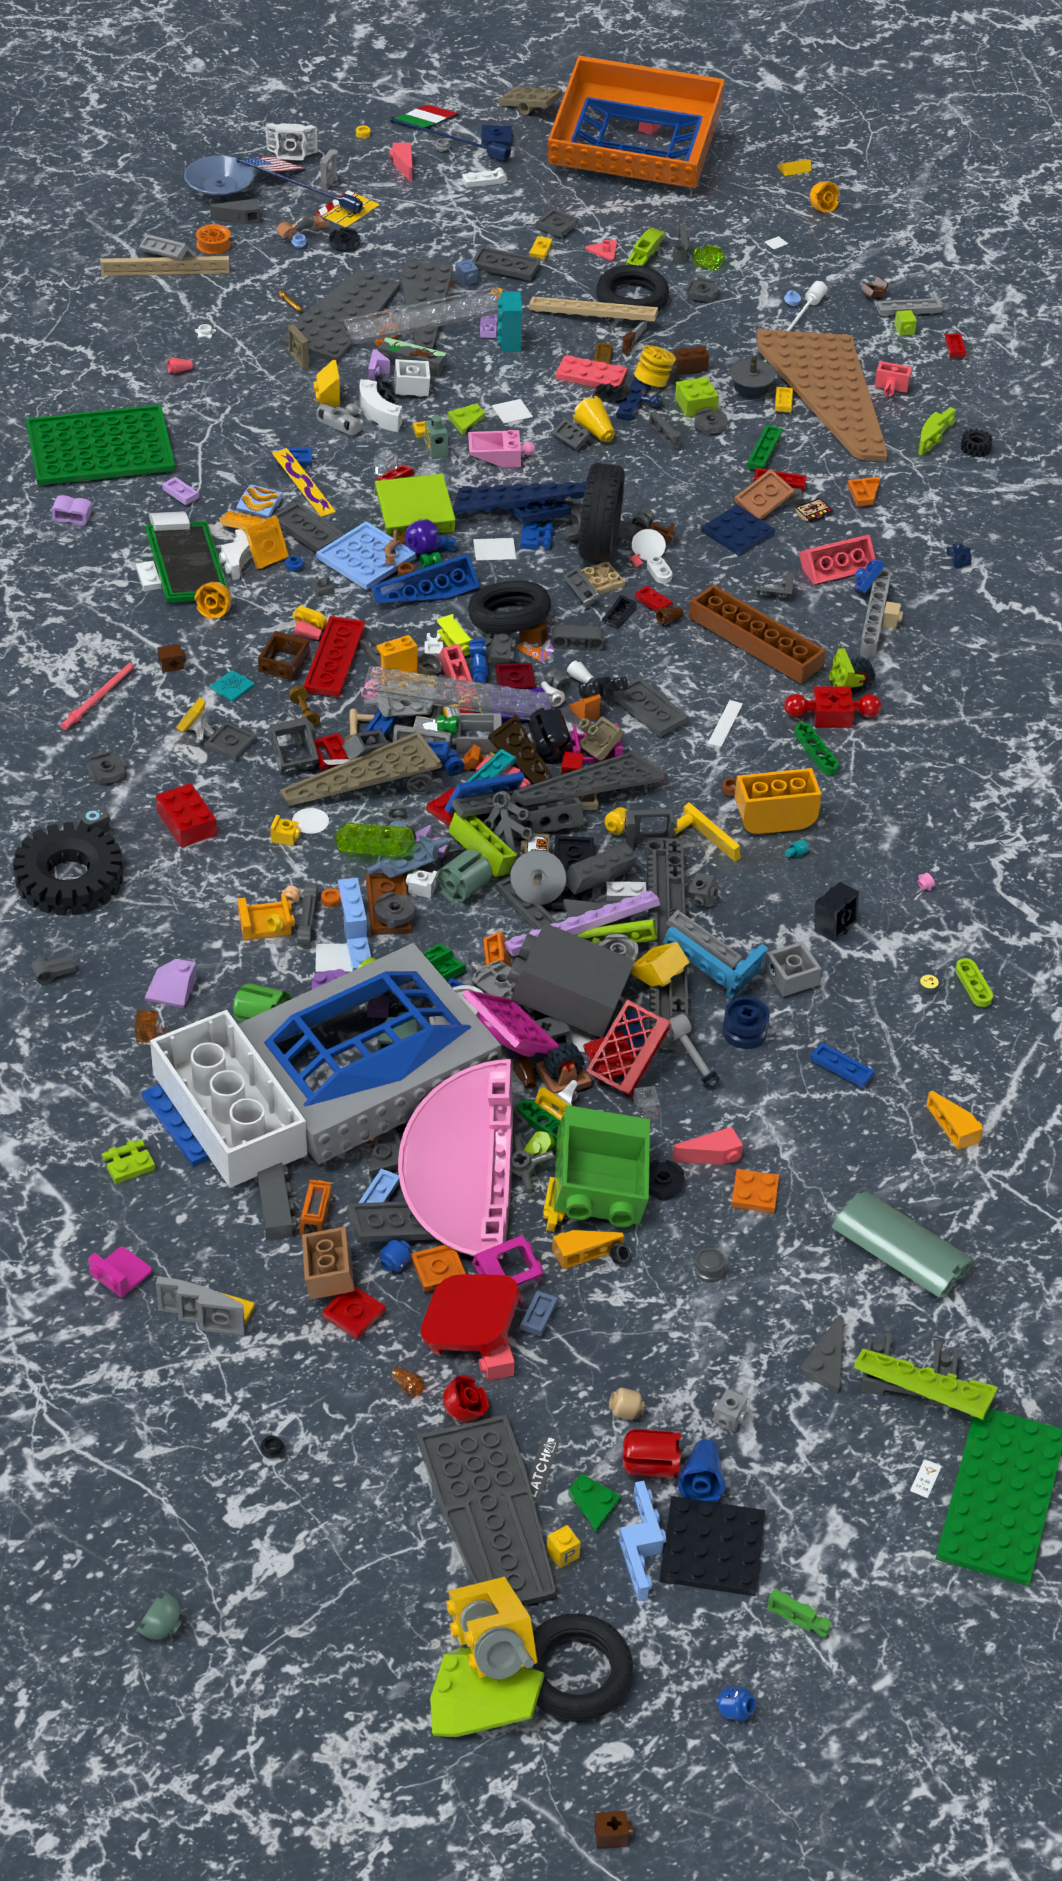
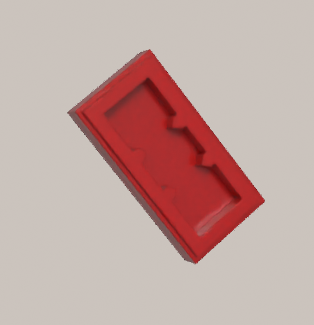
M945 334L949 357L966 358L962 335Z
M645 586L635 593V599L655 612L660 608L673 607L671 600L649 586Z

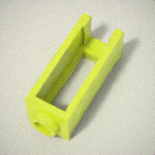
M451 614L437 619V623L442 627V629L437 630V633H440L445 645L448 647L460 644L463 655H470L469 641L471 639L460 624L454 620V615Z

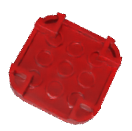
M459 1274L444 1279L435 1289L421 1325L420 1333L426 1346L432 1350L433 1354L440 1356L443 1350L480 1351L482 1357L491 1356L490 1352L499 1348L502 1344L506 1346L510 1340L507 1333L517 1304H522L523 1301L516 1281L506 1275Z

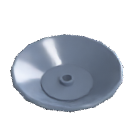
M209 156L191 163L184 171V180L191 188L214 198H226L249 187L254 180V170L251 166L240 162L237 163V158Z

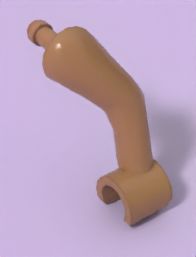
M393 531L394 540H390L384 548L385 564H395V554H391V551L401 542L397 540V531Z

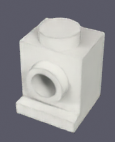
M414 869L413 873H408L406 878L408 893L431 899L437 887V880L435 881L437 871L430 873Z

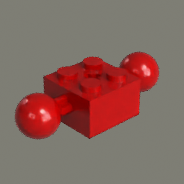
M814 686L812 701H807L800 694H792L784 702V709L791 717H801L806 711H813L815 728H852L854 711H859L864 717L872 718L877 716L882 708L880 699L873 694L864 695L859 701H853L851 687Z

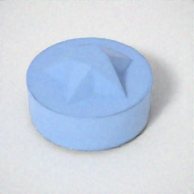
M792 290L788 291L784 296L786 303L790 306H797L801 301L800 295Z

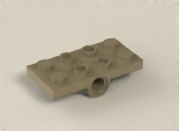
M515 86L508 93H505L498 102L499 106H517L521 114L527 115L536 107L548 108L563 96L562 89L520 88Z

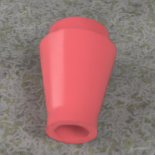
M174 357L167 360V370L169 373L172 372V374L192 370L193 368L192 360Z
M304 620L302 622L297 621L294 635L298 637L316 640L320 639L322 630Z

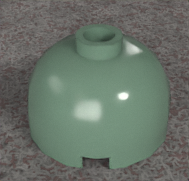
M163 1588L160 1591V1594L163 1595L162 1599L157 1597L141 1621L142 1624H145L143 1629L139 1626L136 1629V1632L151 1640L163 1639L170 1632L175 1634L182 1623L179 1620L181 1613L180 1603L177 1598Z

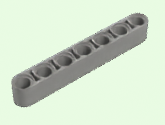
M883 567L873 581L862 634L860 655L867 659L873 658L876 655L891 578V571Z

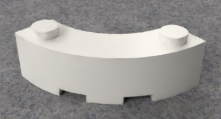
M361 379L360 408H362L364 416L370 422L375 421L378 423L379 427L398 432L402 424V406L392 404L383 399L377 392L376 381Z

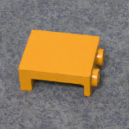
M410 635L377 645V650L381 655V672L376 673V680L379 684L389 689L397 683L417 680L418 646Z
M281 894L280 902L247 906L245 898L237 899L238 915L244 941L292 935L291 927L295 926L294 915L289 913L292 912L290 900L287 901L285 894ZM272 913H278L284 919V926L280 932H271L267 928L266 918Z

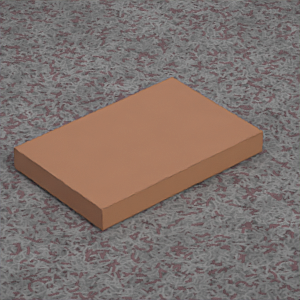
M770 469L734 497V501L741 508L762 520L795 493V490Z

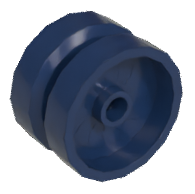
M738 997L731 1000L727 1004L724 1013L722 1030L724 1039L730 1045L740 1049H754L762 1045L766 1040L770 1018L768 1007L762 1001L752 997Z

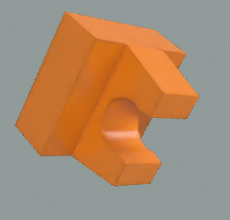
M474 744L464 755L463 763L465 770L469 771L471 768L476 770L485 759V756L480 753L481 747Z

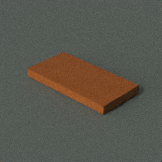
M384 873L366 874L371 935L411 933L410 921L396 928H388L386 924L380 922L375 916L376 900L381 895L388 892H395V895L402 896V893L407 895L405 873L389 878Z

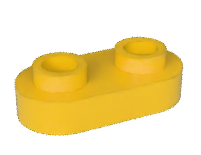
M298 606L293 611L292 615L296 623L297 621L302 622L304 620L320 630H323L327 625L326 617L320 612L304 606Z

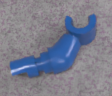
M483 638L471 639L469 641L470 657H472L471 677L473 678V685L485 689L488 677V665L484 656L487 655L486 642Z

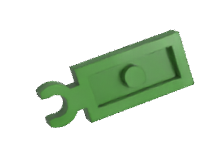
M776 1589L772 1591L769 1596L767 1609L809 1632L813 1629L818 1635L826 1638L830 1632L831 1621L816 1616L817 1612L809 1605L792 1599L787 1593L779 1592Z

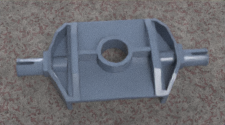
M420 835L421 843L412 844L408 848L394 851L387 856L384 855L382 850L380 851L377 864L366 867L367 873L370 875L380 871L389 878L433 862L437 860L439 848L449 844L448 838L445 836L444 838L433 840Z

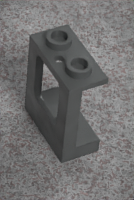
M672 809L625 811L623 841L633 850L634 843H644L651 838L676 839L674 828H677V817H673ZM645 817H667L666 830L662 832H640V821Z

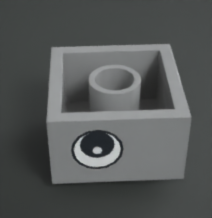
M803 941L767 952L765 971L783 997L819 985L822 968Z

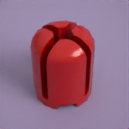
M647 1429L629 1430L623 1440L622 1465L625 1472L635 1477L678 1479L681 1457L679 1446L681 1432Z

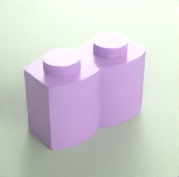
M65 495L57 496L52 507V519L58 522L86 525L92 512L91 501L83 498L74 499Z

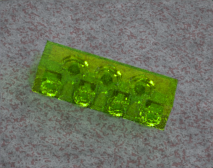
M345 822L334 834L339 852L406 857L416 844L411 827Z

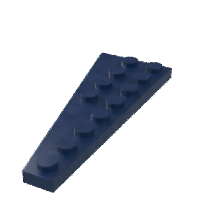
M586 481L582 483L566 482L564 484L551 482L541 485L532 483L530 485L514 484L513 486L500 484L492 487L487 485L479 487L464 486L458 490L453 513L457 517V513L468 512L470 515L474 514V511L482 509L485 512H491L496 507L511 509L529 506L530 502L539 501L540 504H545V501L550 499L559 502L567 497H571V499L584 498Z

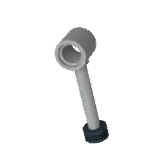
M684 1014L670 1019L669 1021L672 1026L666 1037L670 1041L680 1039L704 1076L701 1081L704 1082L705 1087L714 1085L720 1078L715 1071L710 1072L688 1038L687 1034L692 1030L690 1021Z

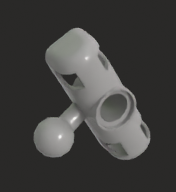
M350 403L345 409L341 407L334 408L327 404H321L318 407L316 413L318 421L349 435H355L361 431V422L358 418L354 417L358 413L357 405ZM347 423L350 424L349 430L345 429L347 427Z

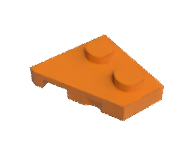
M880 477L848 480L847 486L856 506L874 504Z

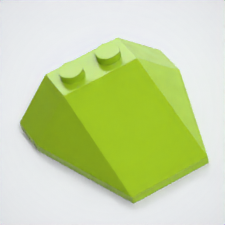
M457 1648L444 1654L430 1697L433 1736L460 1737L532 1719L544 1679L543 1672L524 1666L507 1678L494 1679L488 1676L479 1678L475 1669L471 1670L469 1666L468 1655L471 1654L470 1648Z

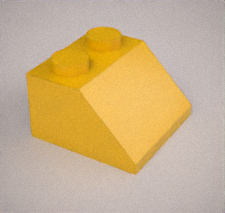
M332 360L316 375V382H313L316 402H319V405L327 404L331 407H340V379L336 360Z
M678 942L653 947L633 964L630 973L651 987L657 985L663 987L671 982L670 978L683 972V967L689 961Z

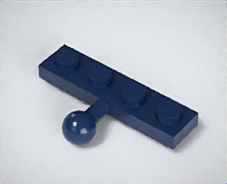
M635 377L629 387V393L623 399L616 412V418L633 420L642 402L650 403L652 407L658 408L662 405L663 399L658 394H654L651 397L645 396L651 385L643 383Z

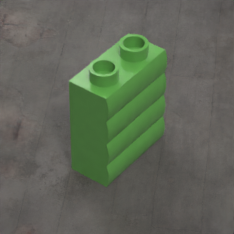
M566 1105L557 1130L554 1211L565 1212L573 1220H585L589 1217L607 1219L616 1227H628L632 1224L639 1225L649 1200L650 1119Z

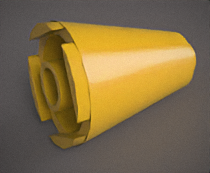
M594 396L595 398L593 399L589 397L584 399L574 409L576 413L572 415L573 419L601 442H610L614 438L615 431L602 400L597 396Z

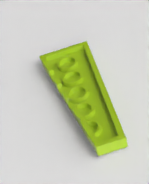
M862 1349L854 1364L855 1369L866 1374L873 1375L886 1382L893 1383L908 1391H913L928 1399L938 1401L980 1419H983L998 1390V1387L972 1379L969 1382L956 1379L957 1375L948 1373L947 1376L935 1373L934 1369L930 1367L920 1369L914 1367L912 1362L896 1359L867 1349Z

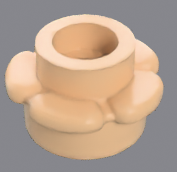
M290 885L282 891V894L286 895L287 901L290 900L291 904L300 901L301 892L297 887Z

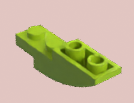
M653 227L649 228L634 245L633 252L628 258L626 265L644 266L650 255H653L666 236V232Z
M950 407L942 414L934 412L928 418L921 432L919 455L922 456L927 451H930L934 445L940 443L942 433L955 423L956 409Z

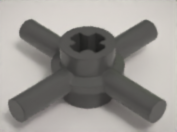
M516 1135L513 1136L515 1153L511 1157L512 1172L522 1178L525 1192L529 1194L534 1191L530 1176L533 1174L535 1166L553 1160L555 1157L553 1151L532 1156L523 1150L521 1138Z

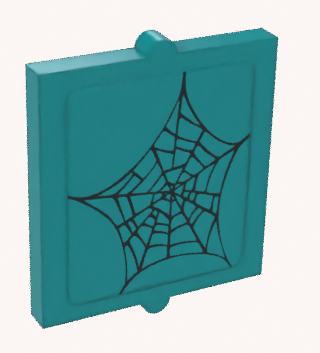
M231 670L213 683L210 689L218 693L220 697L223 696L234 702L254 687L255 683L245 678V675H240Z

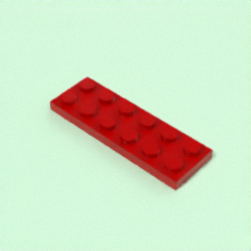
M335 616L329 617L303 686L307 692L340 697L365 629V621Z

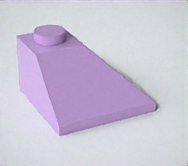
M174 959L158 968L145 995V1000L184 1008L197 980L196 962Z

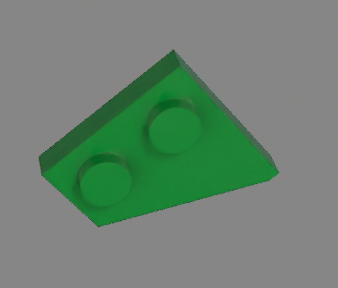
M582 1473L568 1490L569 1497L578 1506L582 1516L588 1519L591 1529L595 1533H597L621 1501L619 1494Z

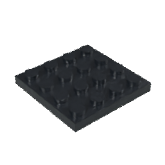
M671 1496L666 1543L664 1544L659 1582L755 1596L765 1510Z

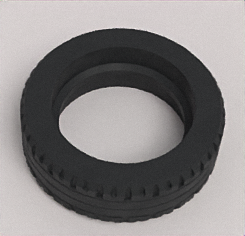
M594 463L590 466L585 486L579 530V556L583 559L609 562L613 559L620 527L625 481L624 468L619 465Z

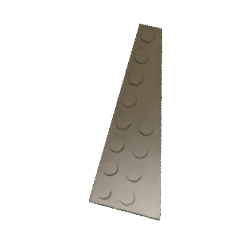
M416 732L281 789L280 793L286 804L291 806L442 767V764L421 734Z

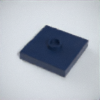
M482 125L481 145L488 146L492 142L511 147L512 126Z

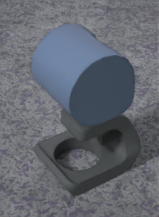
M405 805L388 807L385 811L386 823L390 826L392 841L397 844L405 843L409 835L407 825L401 819L408 818L407 808ZM395 811H403L400 815L394 814Z

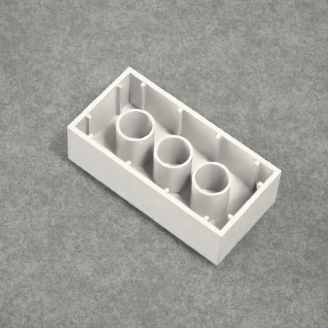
M227 1010L150 1040L153 1075L229 1188L257 1177V1172L281 1162L282 1165H286L307 1155L306 1120Z

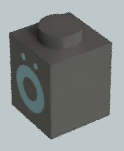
M99 805L78 814L79 824H89L90 831L95 826L103 829L104 833L110 831V816Z

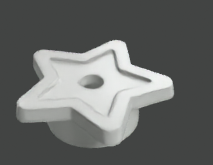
M203 324L199 326V329H195V332L198 333V338L206 337L211 339L212 334L216 330L212 329L208 324Z

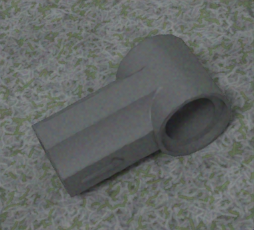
M71 955L53 960L40 957L35 959L31 965L39 984H48L53 981L54 977L75 972L74 961Z

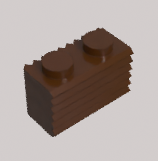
M704 346L674 350L673 355L676 360L673 364V369L676 375L708 371L709 354Z

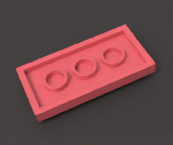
M564 355L556 372L555 379L593 387L609 383L613 387L622 386L628 368Z

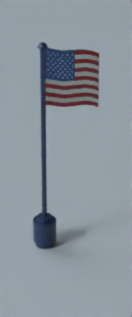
M272 156L241 159L238 157L236 159L237 163L246 164L338 200L341 209L354 214L360 213L362 210L363 202L359 198L349 194H344V196L339 198L280 175V173L305 171L304 168Z

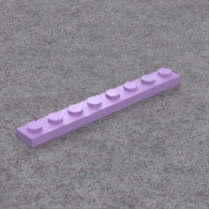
M644 891L638 896L624 898L618 903L607 904L595 911L590 910L583 915L569 917L566 921L550 925L576 935L659 906L660 902L659 898L652 891ZM541 929L532 930L528 934L538 937ZM526 935L515 936L511 940L505 941V947L512 956L519 954Z

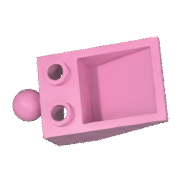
M519 430L468 432L470 455L503 468L521 467V452L525 455H532L535 452V445L532 442H525L523 445H520Z

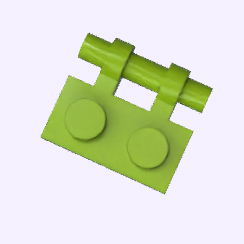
M142 1139L135 1142L131 1140L126 1142V1145L118 1148H109L107 1152L101 1154L104 1162L112 1160V1162L107 1164V1170L115 1184L156 1170L155 1163L148 1150L138 1152V1149L144 1148ZM130 1153V1156L124 1158L119 1157L121 1155Z

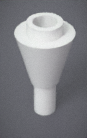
M546 681L541 683L549 705L551 707L560 706L565 700L564 693L551 687Z

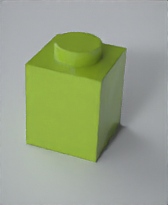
M912 310L896 311L894 325L899 336L915 335L917 320Z

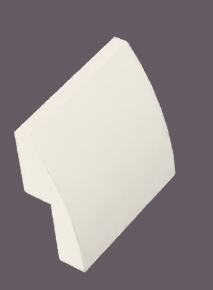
M184 511L149 513L154 531L190 529V522Z

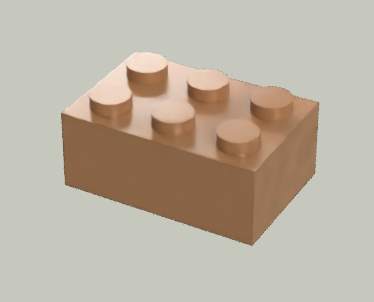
M346 1227L303 1234L304 1276L310 1300L353 1292L354 1280L351 1246Z

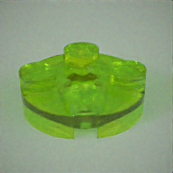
M704 245V248L701 249L697 247L693 254L695 266L711 270H717L724 263L725 253H722L719 247L713 245Z

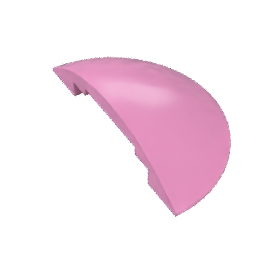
M511 1059L481 1063L464 1069L444 1080L415 1109L408 1121L400 1144L398 1173L402 1192L409 1209L423 1228L434 1238L452 1249L471 1256L506 1242L511 1196L513 1143ZM504 1253L498 1255L497 1259H503Z

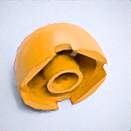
M822 181L814 185L809 195L813 208L823 213H830L835 210L839 203L837 201L838 196H840L839 188L835 183L829 181Z
M219 582L204 584L195 594L197 610L208 619L222 617L228 612L232 604V596L229 589Z

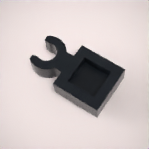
M377 378V392L383 396V399L394 404L396 398L392 382Z

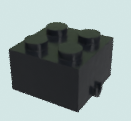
M839 882L834 887H831L825 895L818 898L815 902V932L833 942L841 935L848 934V929L858 922L859 891Z

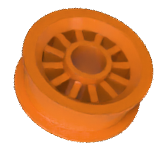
M218 224L200 227L196 231L198 239L196 243L197 248L206 254L226 252L231 247L229 240L231 236L230 230Z

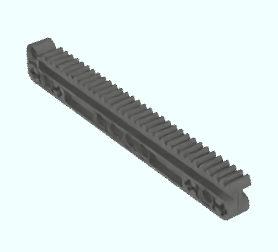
M651 838L646 843L647 891H652L659 898L660 902L659 906L648 909L647 913L648 920L655 919L658 933L657 940L648 941V951L653 947L665 945L663 941L667 930L670 928L666 923L678 909L685 914L683 843L678 839ZM687 965L683 967V972L670 978L671 982L663 987L660 985L649 986L650 1012L667 1020L680 1014H684L688 1018ZM649 1018V1027L652 1029L657 1021ZM666 1036L659 1047L670 1049L674 1054H683L687 1051L680 1039L670 1041Z

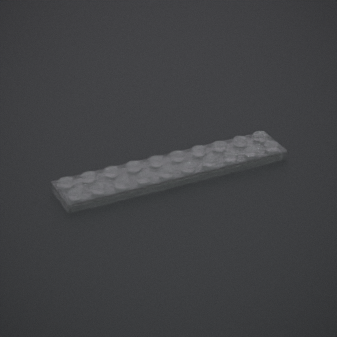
M491 287L343 319V326L353 345L497 314V300L501 299V294L497 287Z
M369 666L363 690L365 695L482 713L501 714L508 717H513L517 714L519 718L528 720L531 719L530 715L540 708L544 707L545 710L551 709L553 694L546 692L529 691L527 689H516L508 686L503 687L488 683H477Z

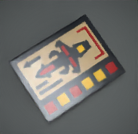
M821 498L795 507L797 515L804 521L833 512Z

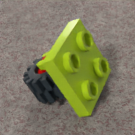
M838 649L836 656L833 658L832 670L829 671V680L832 682L833 687H851L852 691L856 692V689L862 691L861 688L867 689V685L871 686V681H875L874 677H876L870 661L864 657L862 659L856 657V660L854 658L849 659L845 649Z

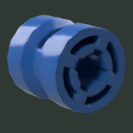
M449 749L447 759H440L449 775H457L464 769V763L459 758V754L455 749Z

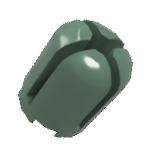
M477 850L464 851L436 873L435 881L438 879L442 888L440 893L452 903L454 901L462 903L486 885L491 878L492 868L485 856L481 858L482 854Z

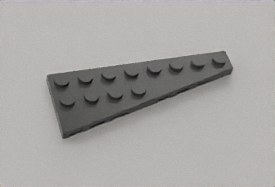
M631 751L513 791V799L521 805L529 806L667 780L668 773Z

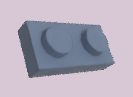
M537 1291L520 1324V1330L542 1336L558 1303V1298Z

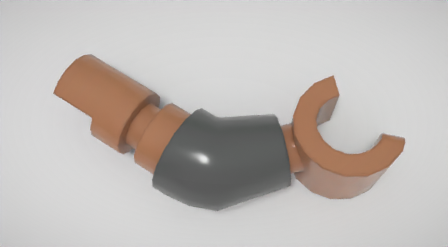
M303 213L292 221V225L288 222L280 223L276 231L281 237H286L287 235L292 241L293 236L297 232L306 228L327 229L330 221H323L321 216Z

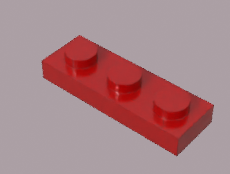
M756 468L753 482L768 470ZM774 471L790 487L801 488V491H804L807 476Z

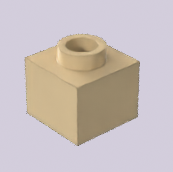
M886 603L883 627L896 629L897 623L902 621L903 612L900 611L901 604Z

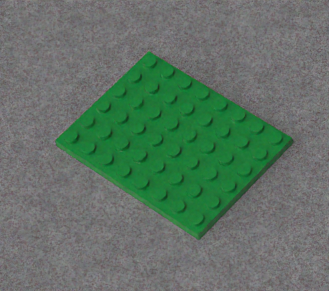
M161 404L26 418L37 486L175 471V463Z

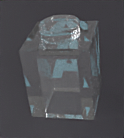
M385 448L374 455V472L381 476L398 467V454Z

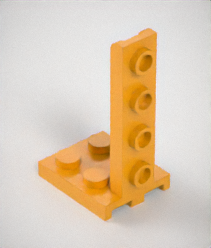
M229 511L224 514L225 516L219 518L220 523L224 526L245 530L257 569L289 557L277 516L265 519L259 516H251V514L245 515L242 512L235 513V511Z

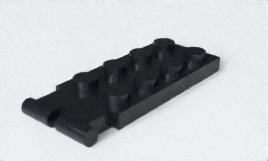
M555 835L554 855L562 862L566 873L570 865L593 856L594 837ZM565 884L562 893L556 898V901H552V909H565L563 905L564 899L588 902V898H592V888L574 895Z

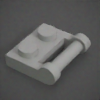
M335 149L329 150L321 161L322 190H327L333 184V181L338 180V173H336L338 151Z

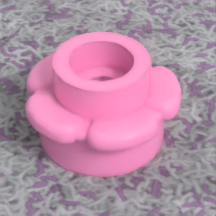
M927 872L918 876L919 880L917 882L920 888L931 891V888L935 886L932 876Z

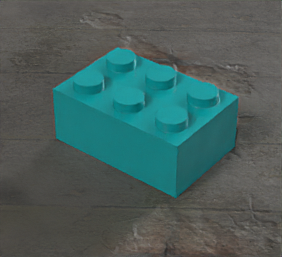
M501 292V299L497 300L498 345H501V352H521V293Z

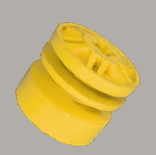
M644 346L640 356L641 361L638 362L634 372L635 377L651 386H666L670 376L669 371L672 370L676 360L675 356L660 347Z

